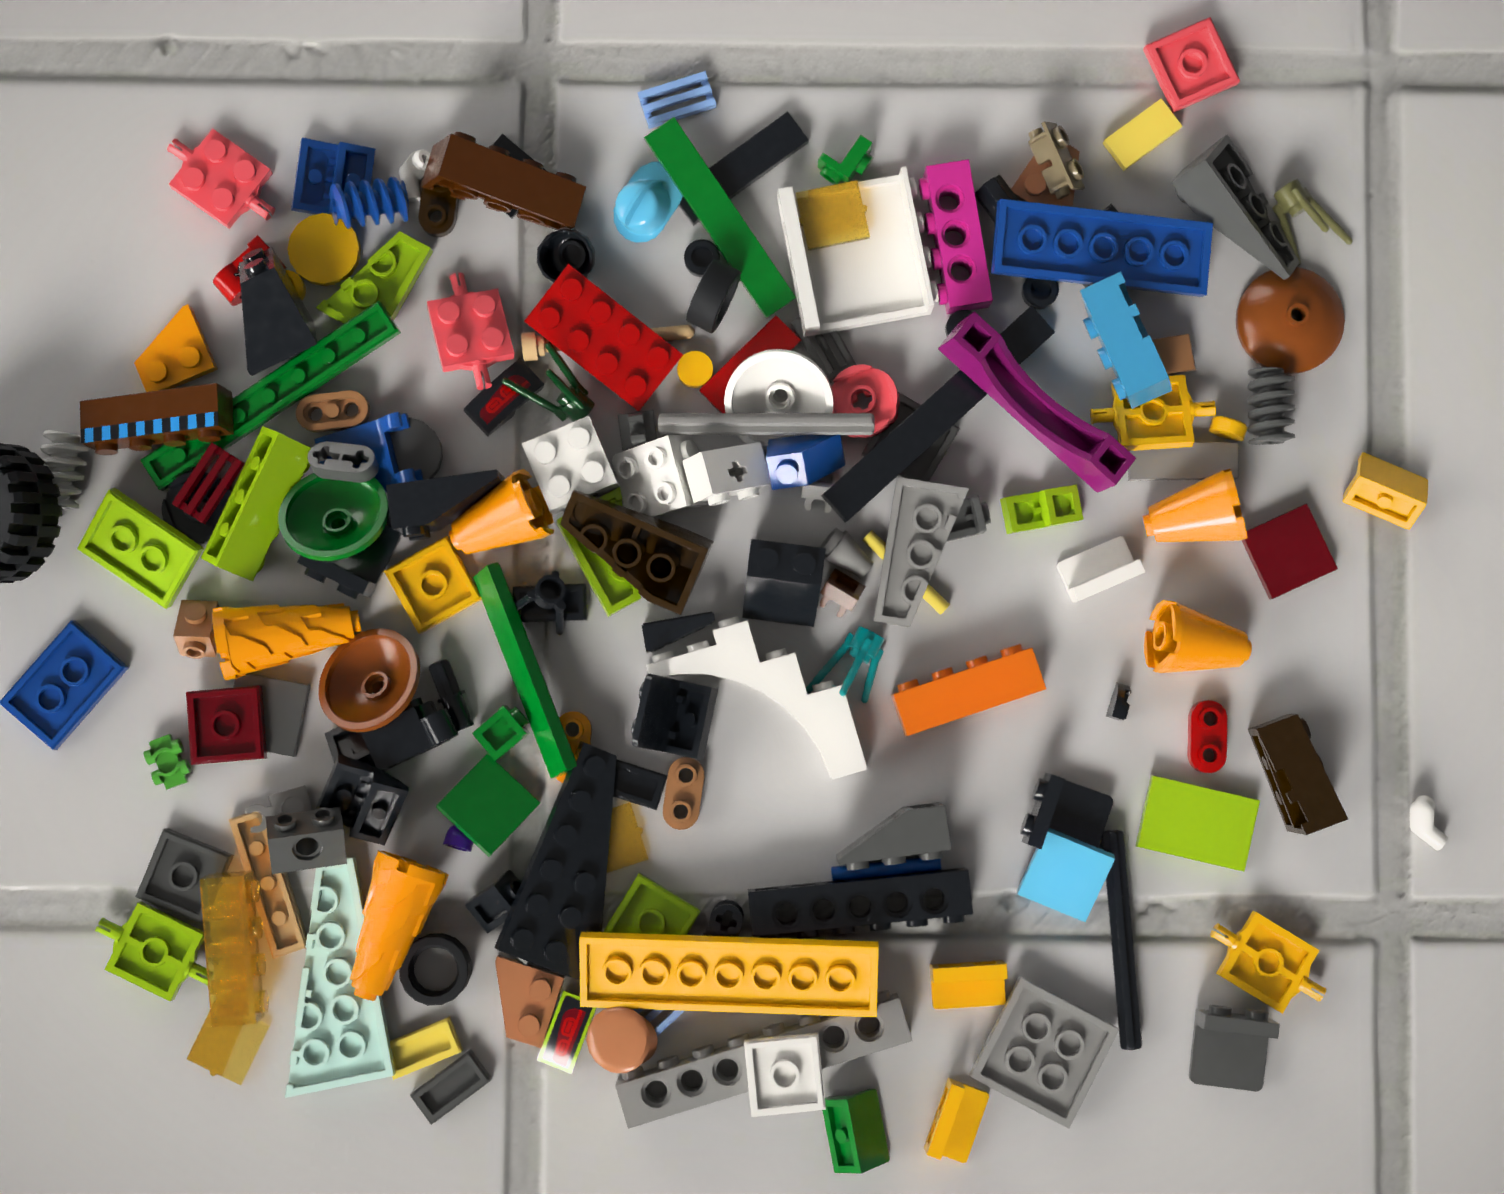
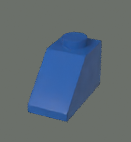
M797 435L768 440L766 461L772 490L808 486L846 465L841 435Z

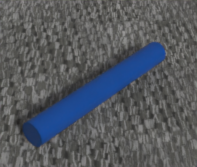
M921 858L906 859V863L896 865H884L882 862L869 863V868L859 870H847L845 865L831 867L832 882L941 870V859L921 860Z

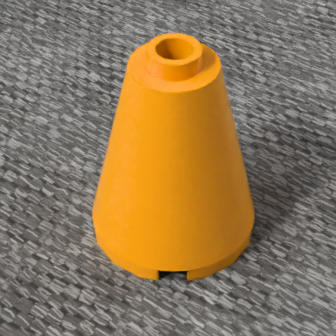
M525 469L513 472L456 518L451 524L452 530L449 531V537L453 546L458 551L462 549L464 553L472 554L538 540L553 534L554 529L548 528V525L554 523L553 515L549 511L539 485L532 488L527 479L532 477L531 474Z
M1231 469L1217 472L1149 506V514L1142 516L1147 537L1155 535L1156 542L1240 541L1248 538Z
M1162 600L1151 612L1149 620H1155L1152 632H1145L1144 655L1147 666L1155 668L1154 672L1171 673L1240 667L1251 655L1252 644L1244 631L1175 601Z

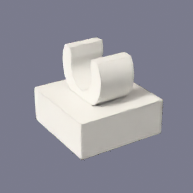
M831 473L808 486H802L801 498H805L804 505L806 510L810 511L812 501L817 499L825 502V513L831 511V506L821 495L840 479V474Z

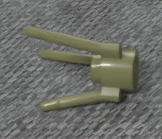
M1298 179L1288 183L1274 194L1278 204L1272 209L1279 218L1281 227L1300 262L1298 266L1301 264V260L1286 216L1287 213L1293 218L1306 211L1323 232H1328L1330 227L1346 244H1352V238L1315 201Z

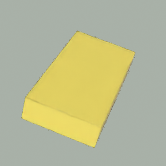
M1161 98L1107 137L1102 144L1121 169L1125 171L1181 130L1183 126Z
M450 1016L390 1040L395 1075L392 1078L393 1080L463 1051Z

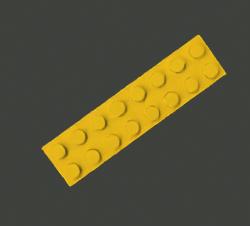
M581 932L579 937L580 1007H625L629 1009L877 1017L879 941Z

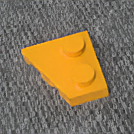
M188 304L178 311L134 362L146 392L174 389L218 370L194 311Z

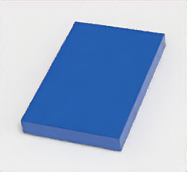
M71 620L0 700V704L52 750H58L129 667L78 622Z

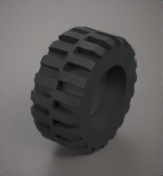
M0 443V583H13L15 581H22L33 572H36L45 563L43 558L49 557L55 548L53 544L54 538L59 537L61 526H58L59 516H62V506L58 505V497L61 496L57 484H53L52 481L55 477L49 467L44 466L45 462L35 452H30L26 447Z

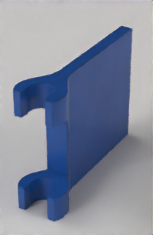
M400 412L390 413L377 420L314 439L315 444L329 441L369 447L373 451L379 465L375 478L383 486L386 493V485L424 480L421 469L414 470V468H410L400 472L398 469L390 433L411 428L407 413L401 415Z

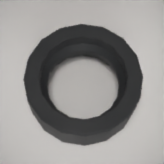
M713 260L706 269L694 293L687 312L686 321L709 333H713L718 328L729 308L739 284L741 272L719 260Z
M444 933L428 934L412 943L399 969V979L405 992L415 1001L427 1006L443 1005L454 1000L467 987L472 974V962L467 948L457 938ZM439 947L447 950L453 955L457 963V975L454 982L441 991H431L424 988L417 981L414 974V965L417 957L429 948Z

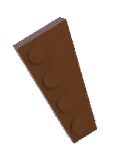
M455 132V135L449 134L433 145L420 186L432 191L435 184L449 188L451 197L465 201V198L471 200L480 198L484 200L483 204L486 205V208L498 212L510 213L512 209L518 210V218L554 230L572 229L575 227L586 186L576 183L577 179L570 174L563 172L550 173L543 170L544 166L537 161L530 159L517 160L510 157L508 150L493 145L489 146V148L476 143V138L462 132Z

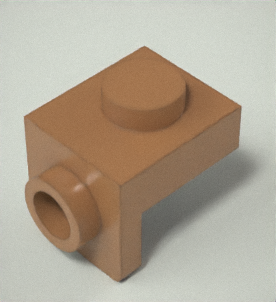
M181 600L173 634L180 655L193 659L216 657L217 649L214 641L212 612H214L213 608L219 607L218 601Z

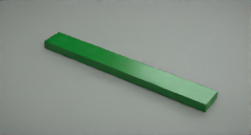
M381 301L376 302L319 340L317 345L304 350L233 398L234 434L221 436L219 441L212 443L226 450L399 335L401 331ZM194 439L186 440V445L177 447L163 444L140 461L157 488L164 491L176 478L194 470L211 442H202Z

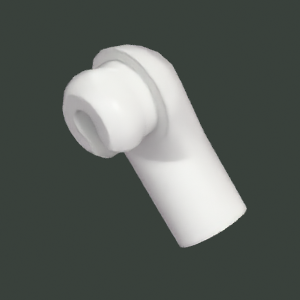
M425 149L411 153L399 169L400 181L403 180L405 183L409 203L417 202L421 199L419 181L424 176L430 157V152Z

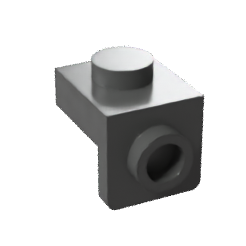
M979 495L971 496L963 501L946 542L983 534L987 531L986 524L991 523L987 503H980Z

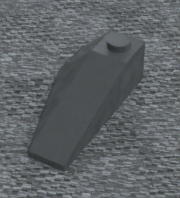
M1225 135L1186 166L1171 183L1175 187L1178 198L1183 203H1187L1195 214L1206 222L1213 223L1215 229L1285 280L1291 276L1300 262L1280 224L1270 221L1266 208L1268 201L1264 193L1258 195L1255 193L1248 179L1249 176L1253 175L1248 163L1228 135Z

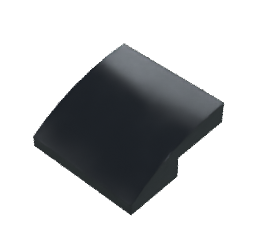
M338 754L316 809L340 807L343 825L350 827L349 837L385 846L409 792V787L374 766Z

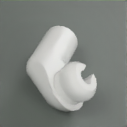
M1421 795L1410 806V828L1413 833L1435 850H1440L1446 844L1448 836L1434 826V800L1429 796Z

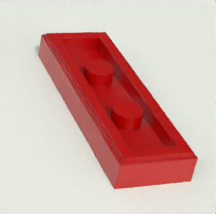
M775 315L699 392L720 413H726L724 405L726 387L732 373L739 364L748 357L765 350L785 349L793 351L801 343V339Z

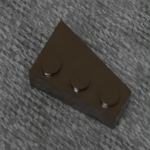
M1287 714L1248 729L1288 832L1308 835L1348 820L1325 772L1322 760L1310 740L1311 732L1303 718L1300 719L1298 714Z

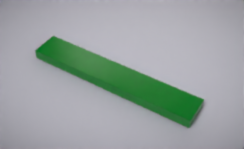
M675 117L644 137L645 142L731 267L741 272L740 282L764 317L767 319L796 299V296Z
M498 562L486 565L473 578L551 779L562 776L575 768L577 762L501 566Z

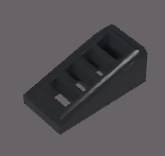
M711 611L643 623L642 631L646 653H653L712 625L716 621L714 613Z

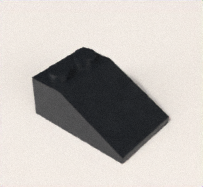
M496 469L386 485L391 527L396 532L402 534L403 537H409L410 541L431 538L430 532L440 531L451 524L462 513L501 483L505 477Z

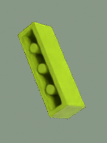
M262 426L201 559L247 580L254 581L256 574L264 566L265 555L272 540L279 534L278 514L281 503L290 489L301 480L310 467L307 459L310 447Z

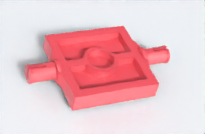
M212 128L201 144L193 150L182 144L178 139L172 140L173 145L169 144L168 152L184 161L181 169L170 181V187L228 229L233 226L240 215L250 209L258 213L265 220H269L271 218L270 214H274L275 207L259 198L262 187L273 175L271 169Z
M456 273L449 277L454 295L427 301V310L442 371L473 370L477 389L483 390V381L485 389L492 387L487 368L496 362L512 360L515 354L499 291L497 288L480 292H468L464 273H458V281Z

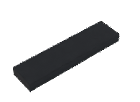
M787 111L709 169L729 199H732L807 145L809 139ZM682 198L679 207L694 226L700 221L686 200Z

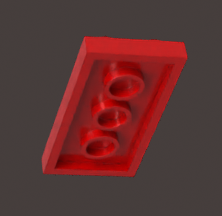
M570 264L565 267L524 320L526 324L637 411L641 410L683 356L681 352Z

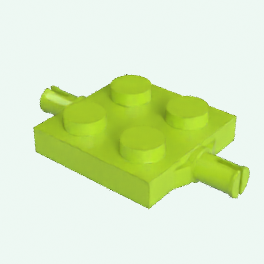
M144 902L137 903L130 919L122 927L103 917L98 923L99 926L95 929L96 932L114 939L113 953L104 970L170 1002L175 1000L182 983L188 977H192L208 986L215 975V971H211L196 963L198 951L207 933Z

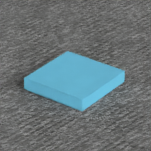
M1049 828L1042 849L1036 848L1017 889V894L1086 922L1115 861V855Z

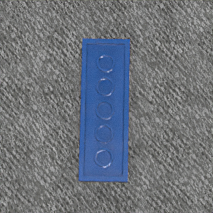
M1000 199L997 201L991 274L1092 285L1121 271L1126 281V289L1203 297L1207 295L1213 223Z

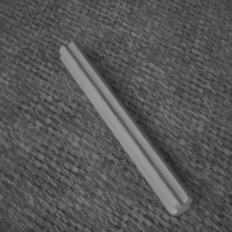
M662 413L658 418V431L661 435H872L875 429V418L871 413Z

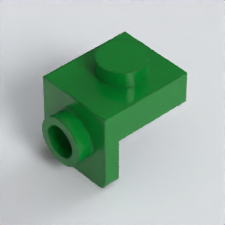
M860 135L841 164L825 153H822L818 159L817 166L821 170L820 175L834 185L850 183L856 173L863 175L874 158L870 155L873 143Z
M502 705L498 712L472 732V734L492 759L497 761L530 734L525 727L529 721L516 706L510 709L508 705Z

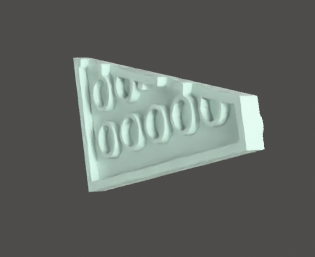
M356 857L347 858V864L316 868L311 902L312 913L309 933H307L306 957L304 967L302 968L295 1019L296 1030L293 1050H291L289 1064L291 1067L285 1098L395 1075L393 1053L390 1047V1037L382 996L377 995L375 1001L354 995L356 988L352 987V980H350L357 955L358 938L365 917L362 913L365 904Z

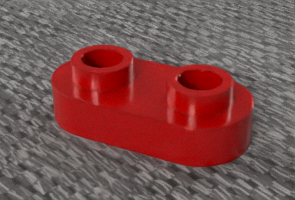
M1200 701L1193 705L1188 715L1187 757L1190 765L1202 773L1217 772L1224 766L1227 759L1228 718L1224 707L1216 701ZM1207 712H1212L1215 716V721L1210 726L1204 722V715ZM1207 748L1212 749L1214 752V758L1210 762L1205 761L1203 758V752Z

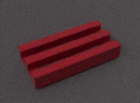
M211 442L172 504L201 523L206 524L245 463ZM218 454L220 457L218 458V460L206 476L205 480L203 481V483L201 484V486L199 487V489L197 490L189 504H186V501L188 500V498L190 497V495L202 479L203 475L205 474V472L207 471V469L209 468V466ZM227 461L232 463L202 511H197V507Z

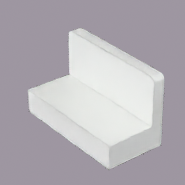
M1123 536L1116 537L1057 563V568L1073 603L1145 573L1141 560L1134 561Z

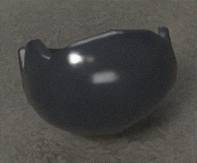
M575 229L557 230L548 234L537 248V264L542 275L553 283L568 264L587 277L595 265V249L589 237Z

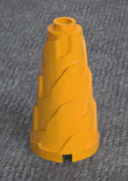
M344 603L282 607L278 604L237 608L223 606L213 608L214 612H212L217 653H220L222 659L225 658L224 662H219L225 680L237 679L248 673L289 663L291 659L351 642L350 639L355 638V632L362 631L358 610L351 611L350 606H344Z
M378 850L362 912L365 917L358 938L357 955L350 977L352 987L356 988L354 995L375 1001L377 995L382 996L384 991H388L395 973L401 968L415 937L421 933L435 901L446 884L449 874L427 864L424 866L416 863L415 860Z

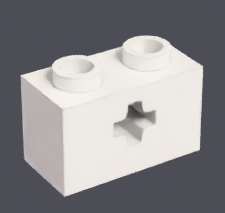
M761 442L702 451L682 461L693 503L708 500L709 506H715L730 501V496L734 495L738 496L739 501L759 496L758 489L771 484Z

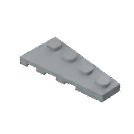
M901 477L896 478L874 622L906 627L911 626L969 488Z

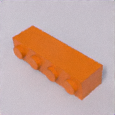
M1020 643L1000 650L1001 658L988 662L985 655L967 661L968 669L954 673L952 667L931 673L933 681L919 685L918 679H914L897 685L899 692L892 694L891 697L904 735L910 736L1046 690L1033 648L1023 650Z

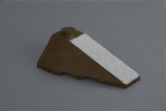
M573 490L560 525L592 553H596L608 563L619 577H624L632 584L643 598L679 615L682 614L714 543V541L680 526L577 490Z

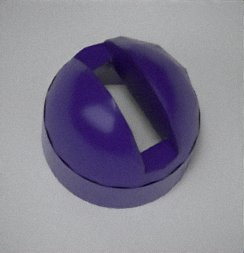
M455 825L448 829L443 842L445 846L466 852H471L474 844Z

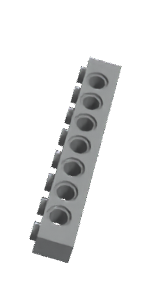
M889 990L877 992L876 1018L878 1019V1026L871 1033L862 1032L858 1028V1023L862 1017L803 1015L797 1018L799 1023L784 1027V1023L773 1024L763 1028V1034L749 1038L748 1033L737 1035L727 1040V1046L714 1049L713 1044L705 1045L692 1050L693 1056L679 1060L678 1055H674L657 1061L658 1067L644 1071L643 1067L639 1066L631 1072L621 1073L622 1078L617 1079L615 1087L628 1129L749 1092L744 1040L818 1032L822 1069L910 1042L912 1037L900 998L897 993L890 995ZM838 1026L843 1030V1037L838 1043L830 1044L823 1039V1033L828 1027ZM723 1059H731L738 1065V1070L731 1076H724L717 1069L718 1063ZM688 1070H696L702 1075L703 1081L696 1087H689L682 1080L683 1073ZM652 1081H661L667 1087V1093L660 1098L652 1097L647 1091V1085Z

